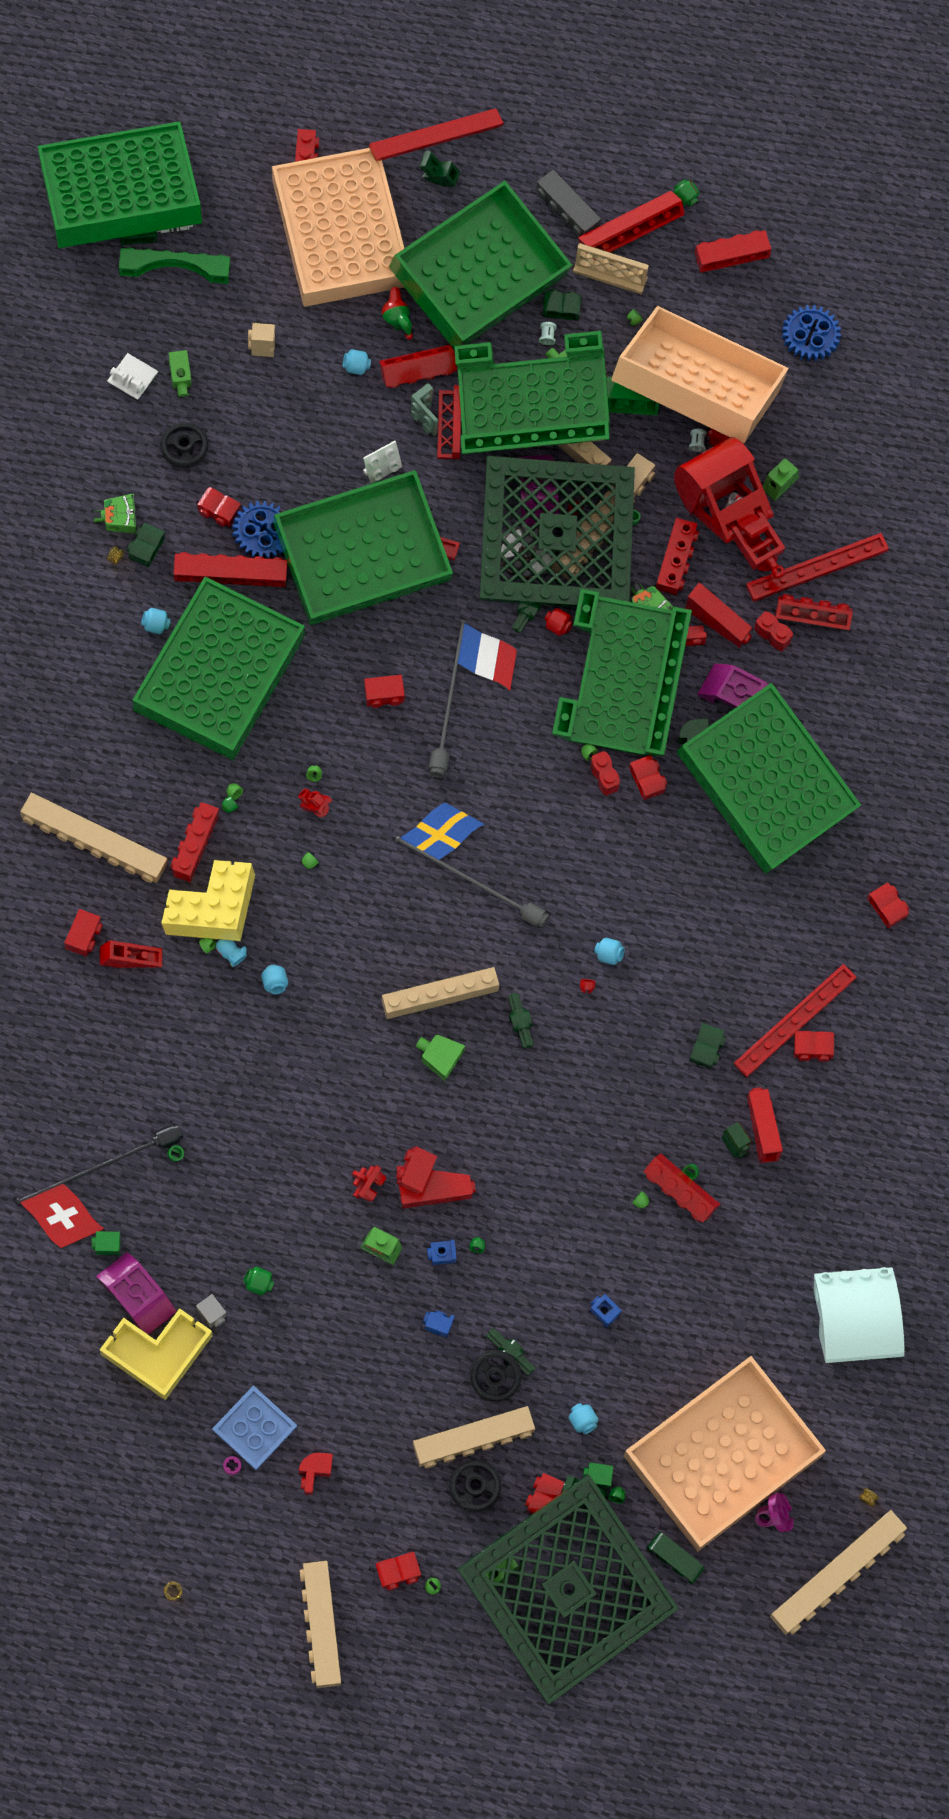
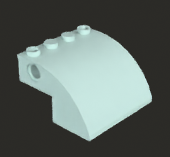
M893 1268L814 1274V1295L820 1317L819 1337L825 1363L904 1357L902 1312Z

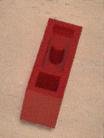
M110 940L100 946V965L116 968L162 967V948Z

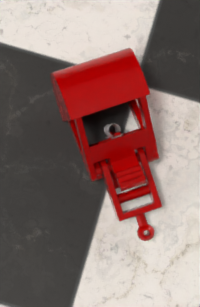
M729 437L677 467L674 473V482L678 494L690 515L695 514L699 520L726 544L734 540L753 570L768 563L772 569V576L776 579L782 578L785 570L776 563L774 558L784 552L785 546L768 522V519L774 515L753 465L755 458L745 445L737 438ZM747 476L750 478L754 492L744 485ZM737 490L744 497L742 498L740 495L732 493L725 505V509L719 511L716 501ZM708 506L712 514V517L709 516L703 510V508ZM764 532L767 538L762 541L759 534ZM772 544L774 549L757 559L755 553Z

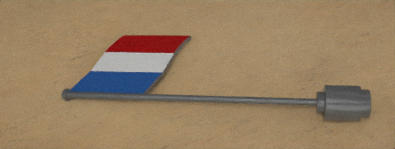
M466 620L459 622L461 627L440 748L433 750L430 756L429 774L436 778L444 777L448 769L450 754L443 748L457 666H461L474 675L498 683L508 691L511 688L517 650L504 641L477 631L467 625Z

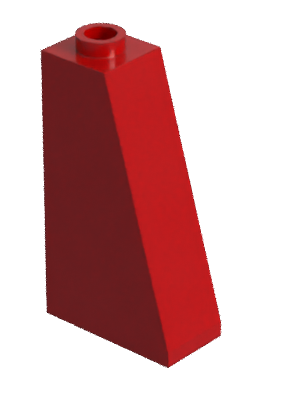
M697 584L688 596L685 609L692 610L691 615L739 648L743 643L746 645L752 637L750 634L752 627L702 584Z
M754 1088L748 1093L747 1099L759 1163L779 1161L783 1150L768 1089Z
M397 1166L396 1172L398 1173L399 1169L404 1166ZM431 1170L421 1193L416 1194L399 1185L402 1209L472 1199L473 1193L476 1192L475 1183L470 1180V1175Z

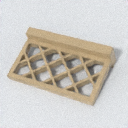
M579 243L573 273L642 295L647 281L649 265Z

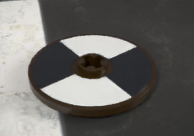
M523 527L515 529L520 536L526 532ZM536 528L533 532L538 536L539 529ZM511 533L505 537L510 544L517 540ZM530 534L523 539L529 546L535 541ZM501 542V552H502V551H504L507 547ZM520 542L513 547L519 554L525 550ZM538 544L532 548L537 555L543 552L538 551ZM511 551L504 555L509 562L515 558ZM526 554L523 556L528 564L535 559L531 554L530 556ZM548 554L541 558L547 565L553 560ZM501 560L503 567H505L506 564ZM519 560L513 564L518 572L525 567ZM538 562L531 566L537 573L543 569ZM510 569L506 570L511 575H515ZM528 570L522 574L527 580L533 577Z

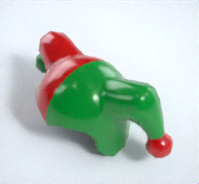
M394 286L390 290L389 300L383 305L382 317L395 330L403 329L406 333V339L411 340L413 334L411 333L410 309L407 303L402 300L400 289Z

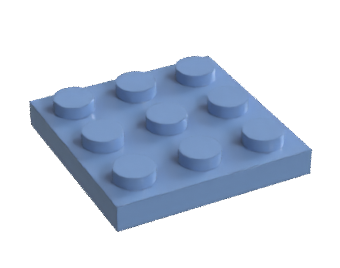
M253 1385L212 1428V1431L257 1471L297 1428V1425Z

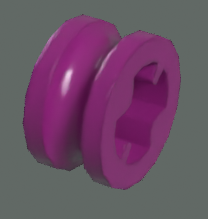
M235 1456L226 1458L223 1463L224 1471L232 1476L238 1474L241 1470L240 1460ZM229 1461H234L235 1464H238V1468L235 1467V1471H231L229 1467H226L227 1464H230Z

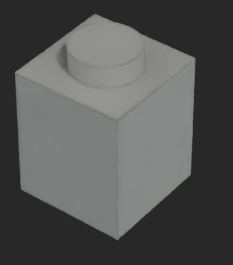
M213 1294L196 1305V1310L210 1328L214 1325L219 1327L226 1321V1311Z

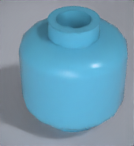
M351 349L348 353H345L343 367L348 373L363 375L366 370L370 369L371 359H368L366 352Z
M150 608L148 611H144L141 625L144 626L147 632L162 634L165 629L168 630L170 619L167 618L166 611Z
M604 938L600 943L596 944L595 954H597L600 962L615 965L622 961L625 949L620 941Z
M269 965L261 974L263 986L269 993L280 994L288 986L286 971L281 966Z
M579 1403L572 1407L569 1420L576 1432L588 1434L597 1428L598 1417L590 1405Z

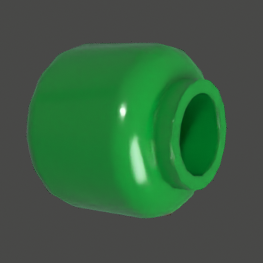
M684 179L674 186L675 190L673 193L682 200L683 206L688 204L691 207L698 201L697 197L700 191L692 180Z
M260 1267L248 1269L243 1280L248 1291L261 1296L266 1291L270 1292L274 1285L271 1272Z

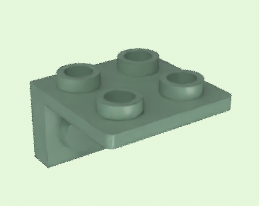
M428 383L411 396L410 414L414 420H419L423 424L422 427L427 434L431 433L433 436H436L438 419L429 410L432 406L433 387Z

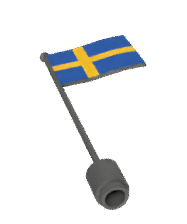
M443 803L432 810L414 829L402 837L397 836L395 838L396 843L400 842L517 907L520 909L521 919L529 924L541 928L546 924L549 918L546 910L531 902L528 905L524 904L521 906L440 861L456 850L471 833L484 826L485 824L447 803Z

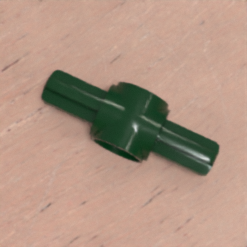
M520 603L517 609L518 617L512 629L517 633H521L527 622L535 619L534 616L536 612L540 611L541 604Z
M513 993L508 996L512 1010L509 1015V1020L513 1023L512 1030L515 1033H519L522 1047L530 1048L534 1045L530 1033L532 1028L531 1016L529 1011L522 1007L519 994Z
M495 1329L489 1331L487 1338L499 1350L512 1355L527 1376L534 1371L535 1367L523 1356L524 1350L515 1340H506Z

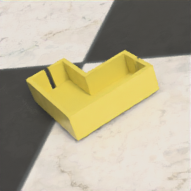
M214 860L207 893L169 890L166 902L167 908L164 910L162 919L165 934L241 941L255 879L252 863L235 862L232 865L230 861Z
M181 1309L177 1311L157 1340L123 1318L113 1331L114 1337L110 1335L101 1347L100 1354L166 1400L212 1338V1331L198 1321L195 1323L194 1318Z

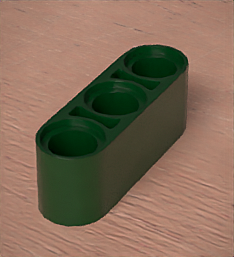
M658 1532L647 1546L649 1552L653 1551L659 1560L666 1565L668 1563L673 1567V1571L681 1577L687 1578L690 1584H693L705 1569L698 1560L662 1532Z

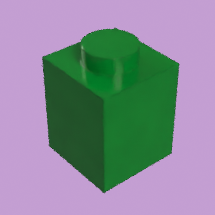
M96 1231V1237H92V1249H95L96 1255H120V1232Z
M589 1463L588 1468H584L583 1477L588 1474L598 1487L610 1489L613 1466Z

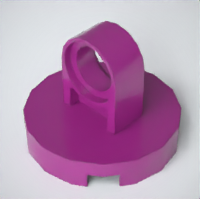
M776 1492L769 1496L768 1505L757 1510L755 1521L761 1527L774 1525L781 1533L791 1531L794 1519L789 1517L788 1511H792L790 1503L783 1493L779 1494L780 1492ZM760 1514H767L770 1519L763 1520Z

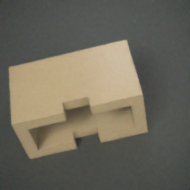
M253 323L252 330L248 331V349H251L252 355L274 357L275 325Z

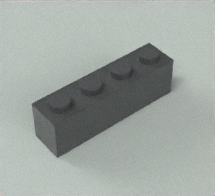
M554 170L537 181L536 192L538 196L548 202L551 210L557 211L560 214L561 220L572 227L575 235L582 236L600 227L601 219Z

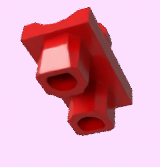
M306 788L298 795L302 801L300 807L303 810L314 812L318 817L327 815L329 811L328 803L332 801L329 796L322 795L318 791L310 792Z
M375 1165V1167L370 1166L368 1171L364 1167H362L360 1172L353 1171L351 1175L355 1180L352 1184L357 1187L353 1194L354 1197L357 1199L363 1198L369 1202L373 1201L377 1192L370 1188L371 1184L375 1183L381 1186L387 1178L380 1172L381 1168L378 1165Z

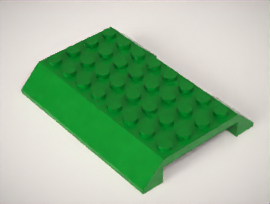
M602 331L564 334L567 357L495 364L491 342L454 346L459 379L462 454L610 440V417Z
M581 589L574 626L591 633L579 699L577 701L559 697L552 734L569 742L584 745L591 744L595 747L641 756H664L692 610L673 607V610L601 597L599 592Z

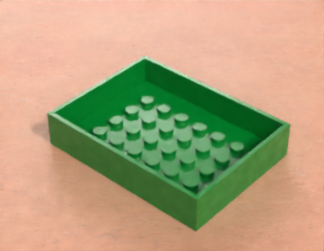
M181 122L38 146L40 166L58 248L202 223L200 200Z
M503 181L395 254L388 267L455 350L454 346L469 344L564 278L572 264L508 183Z
M416 470L274 515L273 524L309 625L450 581L453 572Z
M204 577L132 700L133 711L234 761L305 637V626Z
M772 683L682 745L676 752L765 874L772 871L861 806Z

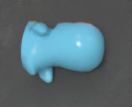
M219 939L216 943V950L223 958L230 961L232 967L238 965L247 956L246 947L238 948L233 940Z

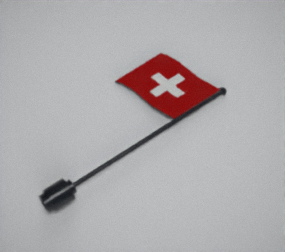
M178 1124L168 1125L155 1131L154 1141L19 1200L17 1198L15 1203L18 1206L21 1204L32 1214L47 1236L60 1248L91 1236L96 1231H102L105 1228L100 1226L91 1217L79 1198L64 1184L154 1144L157 1147L161 1146L162 1149L180 1142V1139H183Z

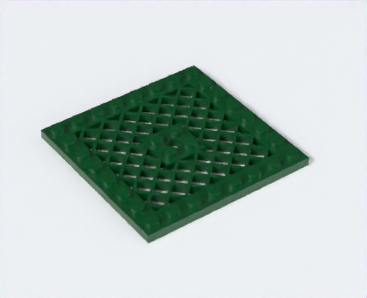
M487 456L479 600L577 607L580 590L585 589L599 592L601 597L629 602L635 467ZM519 479H528V480H526L524 483H522ZM513 480L519 485L514 491L508 486ZM538 480H545V482L541 485ZM531 481L538 487L533 492L526 487ZM556 481L564 483L561 486H559V484ZM549 483L556 488L551 494L544 488ZM575 483L583 484L578 488V486ZM568 484L575 490L570 495L563 490ZM593 484H598L601 486L599 488H596ZM586 486L593 491L588 497L581 491ZM605 487L612 493L607 498L600 493ZM504 489L510 494L505 499ZM521 490L528 495L523 501L516 495ZM540 491L546 496L542 502L535 497ZM557 493H560L565 498L561 503H558L553 498ZM576 494L583 499L578 505L572 500ZM595 495L602 501L597 506L591 501ZM613 497H614V507H613L612 504L609 502V500H611ZM511 498L518 503L513 509L506 503ZM530 499L537 505L532 510L525 505ZM549 500L555 506L550 512L544 506ZM567 502L574 508L569 513L562 507ZM586 503L592 508L587 515L581 509ZM603 505H606L611 510L606 516L599 510ZM503 506H504L505 509L508 511V513H507L504 517H503ZM521 507L527 513L523 518H520L516 513ZM541 509L544 513H540L538 519L534 513ZM559 510L563 515L554 513ZM576 511L583 517L578 522L577 516L573 515ZM594 513L601 518L596 524L589 518ZM614 514L613 524H612V523L608 520V518L611 517V516ZM511 515L518 521L512 527L506 521ZM529 517L536 522L531 528L524 522ZM585 521L591 526L587 532L580 527ZM603 522L610 528L605 534L599 529ZM502 524L508 529L504 534H502ZM519 525L526 530L521 536L515 531ZM539 526V535L537 536L533 531ZM555 529H559L562 531L563 535L561 537H555L552 531ZM578 530L582 536L576 540V532ZM594 530L600 536L595 542L589 536ZM612 532H613V541H611V540L607 537V536H608L609 534H611ZM510 533L517 539L512 544L505 539ZM529 534L535 540L530 546L523 540ZM584 538L591 544L586 550L579 544ZM602 540L609 545L605 551L598 546ZM501 541H502V543L507 547V548H506L504 551H502V552H501ZM519 542L525 548L520 554L513 548ZM537 544H538V551H543V552L540 553L539 555H537V554L534 552V550L532 549V548H534ZM577 548L581 554L575 558L571 553H575ZM593 548L600 554L595 559L588 554ZM611 550L612 560L606 555ZM509 551L515 556L511 562L504 557ZM528 552L535 558L529 564L523 558ZM553 552H562V553L559 554V555L556 557ZM545 554H548L553 559L548 565L541 559ZM564 555L571 560L567 566L560 561ZM583 556L590 562L586 567H583L578 562ZM602 557L608 563L604 569L597 563ZM502 560L506 566L500 570V561ZM518 560L525 566L519 572L513 566ZM536 562L543 567L538 573L531 567ZM555 563L562 569L557 574L550 569ZM574 564L580 570L575 576L568 570ZM592 566L599 572L594 577L587 571ZM609 568H611V577L606 573ZM507 569H510L515 574L510 580L503 574ZM526 570L533 575L529 581L522 576ZM545 571L552 577L547 583L540 577ZM564 572L570 578L566 584L559 578ZM582 574L589 579L585 585H582L577 579ZM601 575L608 581L604 586H601L596 581ZM518 578L522 583L513 581H515ZM536 579L540 582V584H531ZM556 581L560 586L550 584ZM574 582L578 587H572L569 585ZM593 584L596 588H587V587H588L589 585Z
M588 1474L457 1568V1571L548 1705L679 1609ZM583 1504L586 1507V1509L578 1508ZM577 1511L586 1512L584 1524L575 1522ZM572 1513L571 1521L562 1520ZM590 1516H592L598 1526L589 1525ZM561 1523L570 1524L568 1536L559 1534ZM556 1524L554 1533L545 1532ZM575 1525L584 1527L582 1538L573 1537ZM588 1528L598 1529L596 1541L587 1539ZM602 1533L609 1543L600 1541ZM544 1535L554 1536L552 1547L543 1546ZM540 1536L538 1545L530 1544V1542ZM558 1537L567 1538L566 1550L557 1549ZM572 1540L581 1541L580 1552L570 1551ZM586 1542L595 1543L593 1555L584 1553ZM600 1545L609 1546L607 1557L598 1556ZM528 1546L537 1548L536 1559L526 1558ZM523 1548L522 1557L514 1556L516 1552ZM542 1549L551 1550L549 1562L540 1560ZM613 1549L620 1560L612 1558ZM556 1551L565 1553L563 1564L554 1563ZM570 1554L579 1555L577 1564L574 1560L568 1563ZM583 1556L592 1558L591 1569L582 1568ZM512 1558L521 1560L519 1571L510 1570ZM597 1559L606 1560L605 1571L595 1570ZM507 1560L505 1569L497 1567ZM526 1561L535 1562L533 1574L524 1572ZM611 1561L620 1563L618 1574L609 1573ZM539 1563L549 1565L547 1576L538 1575ZM553 1566L562 1567L552 1574ZM624 1566L631 1576L623 1575ZM495 1570L505 1572L503 1583L493 1582ZM582 1571L590 1572L589 1581L586 1579ZM509 1573L519 1574L517 1586L507 1584ZM595 1573L604 1575L602 1586L593 1584ZM523 1575L532 1577L530 1588L521 1586ZM608 1576L617 1577L616 1588L607 1587ZM537 1578L546 1579L540 1583L544 1590L535 1589ZM622 1578L631 1579L629 1591L620 1589ZM567 1583H571L573 1586V1592L569 1595H566L563 1591V1587ZM635 1583L638 1585L642 1593L634 1592ZM493 1585L502 1586L501 1595H499ZM507 1587L516 1589L514 1600L505 1599ZM593 1588L601 1589L599 1600L591 1599L596 1595ZM520 1590L530 1591L528 1602L519 1601ZM606 1590L615 1591L613 1603L604 1601ZM534 1592L543 1593L542 1605L533 1603ZM620 1592L629 1594L627 1605L618 1604ZM633 1595L642 1596L641 1607L632 1606ZM548 1597L555 1607L546 1606ZM505 1602L513 1603L512 1613ZM590 1602L599 1603L597 1615L588 1613ZM518 1604L527 1605L525 1617L516 1615ZM584 1604L583 1612L574 1611ZM603 1604L612 1606L611 1617L602 1616ZM532 1607L541 1608L539 1619L530 1618ZM617 1607L626 1608L624 1619L615 1618ZM546 1609L555 1610L553 1622L544 1620ZM631 1609L639 1610L636 1614L630 1617ZM559 1613L563 1618L568 1616L567 1624L558 1623ZM573 1614L582 1615L581 1627L571 1625ZM587 1616L596 1618L594 1629L585 1627ZM516 1619L525 1620L523 1629ZM601 1619L610 1620L608 1631L599 1630ZM529 1621L539 1622L537 1634L527 1632ZM615 1621L623 1622L613 1630ZM543 1623L552 1625L550 1636L541 1635ZM557 1626L566 1627L564 1638L555 1637ZM571 1628L580 1630L578 1641L569 1639ZM584 1631L594 1632L592 1643L583 1642ZM598 1633L607 1634L597 1642ZM528 1636L536 1637L535 1645L532 1644ZM540 1638L550 1639L548 1650L539 1649ZM554 1640L564 1642L562 1653L553 1651ZM568 1643L577 1644L576 1655L566 1654ZM582 1645L591 1646L581 1653ZM538 1652L547 1654L546 1663ZM552 1655L561 1656L559 1667L550 1666ZM566 1657L574 1658L564 1666ZM550 1669H552V1670H558V1671L555 1672L554 1674H552V1672L550 1671Z

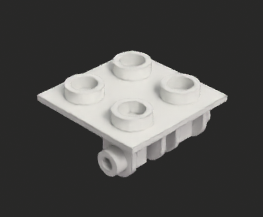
M127 353L118 367L111 369V376L107 382L138 400L158 371Z
M396 441L363 458L365 463L363 472L365 476H368L371 484L402 467Z

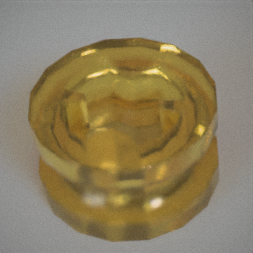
M114 546L107 557V561H113V564L117 565L124 551L118 550V547Z
M864 1488V1493L860 1494L859 1498L874 1507V1502L878 1501L879 1496L873 1491Z
M173 1581L166 1584L164 1588L165 1597L170 1601L178 1600L182 1596L181 1585ZM172 1586H176V1590L179 1591L178 1595L170 1596V1592L167 1591L169 1587L172 1589Z

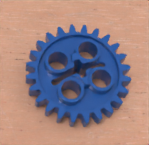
M806 305L805 310L799 307L798 312L793 310L792 315L788 314L782 328V333H784L782 339L785 340L784 346L790 345L788 348L789 352L795 351L793 356L800 354V360L805 356L808 362L813 357L816 362L818 357L824 360L825 354L830 357L831 351L835 352L841 338V327H837L839 321H833L835 315L828 316L829 310L824 313L822 312L823 307L816 310L815 305H813L812 309ZM817 320L818 322L812 334L809 345L805 346L806 341L808 339V335L811 332L812 326L814 324V321ZM802 321H808L810 324H805ZM796 336H801L804 339H798Z
M256 501L255 506L250 502L248 508L243 506L242 512L238 511V518H234L233 521L235 524L232 526V529L235 532H233L232 537H238L234 543H241L239 550L245 548V555L250 552L252 553L251 558L258 555L269 559L270 555L276 558L277 553L280 555L283 553L277 532L271 529L274 526V515L280 513V506L274 509L273 503L267 506L266 501L263 502V505ZM255 516H262L264 520L259 521ZM245 530H252L254 534L249 535ZM266 540L269 542V545H262L260 541Z

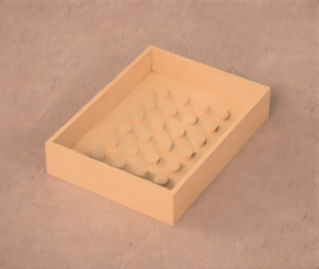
M366 148L272 166V181L304 307L388 291L394 286L404 288L388 267L394 255L404 249L382 160L376 162L370 149Z
M657 306L620 355L611 380L722 434L735 437L744 444L779 393L789 368Z
M750 1356L627 1449L623 1457L695 1550L699 1552L769 1498L771 1494L777 1492L820 1459L826 1450L753 1357Z

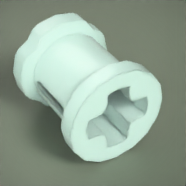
M552 322L541 323L540 329L542 333L539 343L554 345L556 324Z
M702 429L691 430L692 441L689 445V450L695 452L705 451L704 439L707 437V432Z

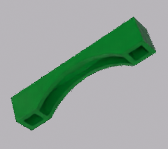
M131 247L121 248L119 276L139 277L153 269L179 267L198 273L210 283L229 284L230 257L225 255L213 256L205 253L190 254L188 252L175 253L168 250L153 251L151 249L136 250Z

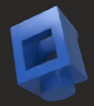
M455 1240L431 1243L430 1248H427L428 1260H432V1265L456 1263ZM444 1249L445 1253L439 1254L438 1250Z
M606 1294L601 1298L597 1296L591 1302L592 1307L590 1311L606 1328L621 1314L622 1310ZM606 1308L608 1312L603 1314L600 1309Z
M440 1311L426 1312L423 1323L426 1324L425 1330L447 1338L455 1316L451 1315L448 1318L445 1313Z

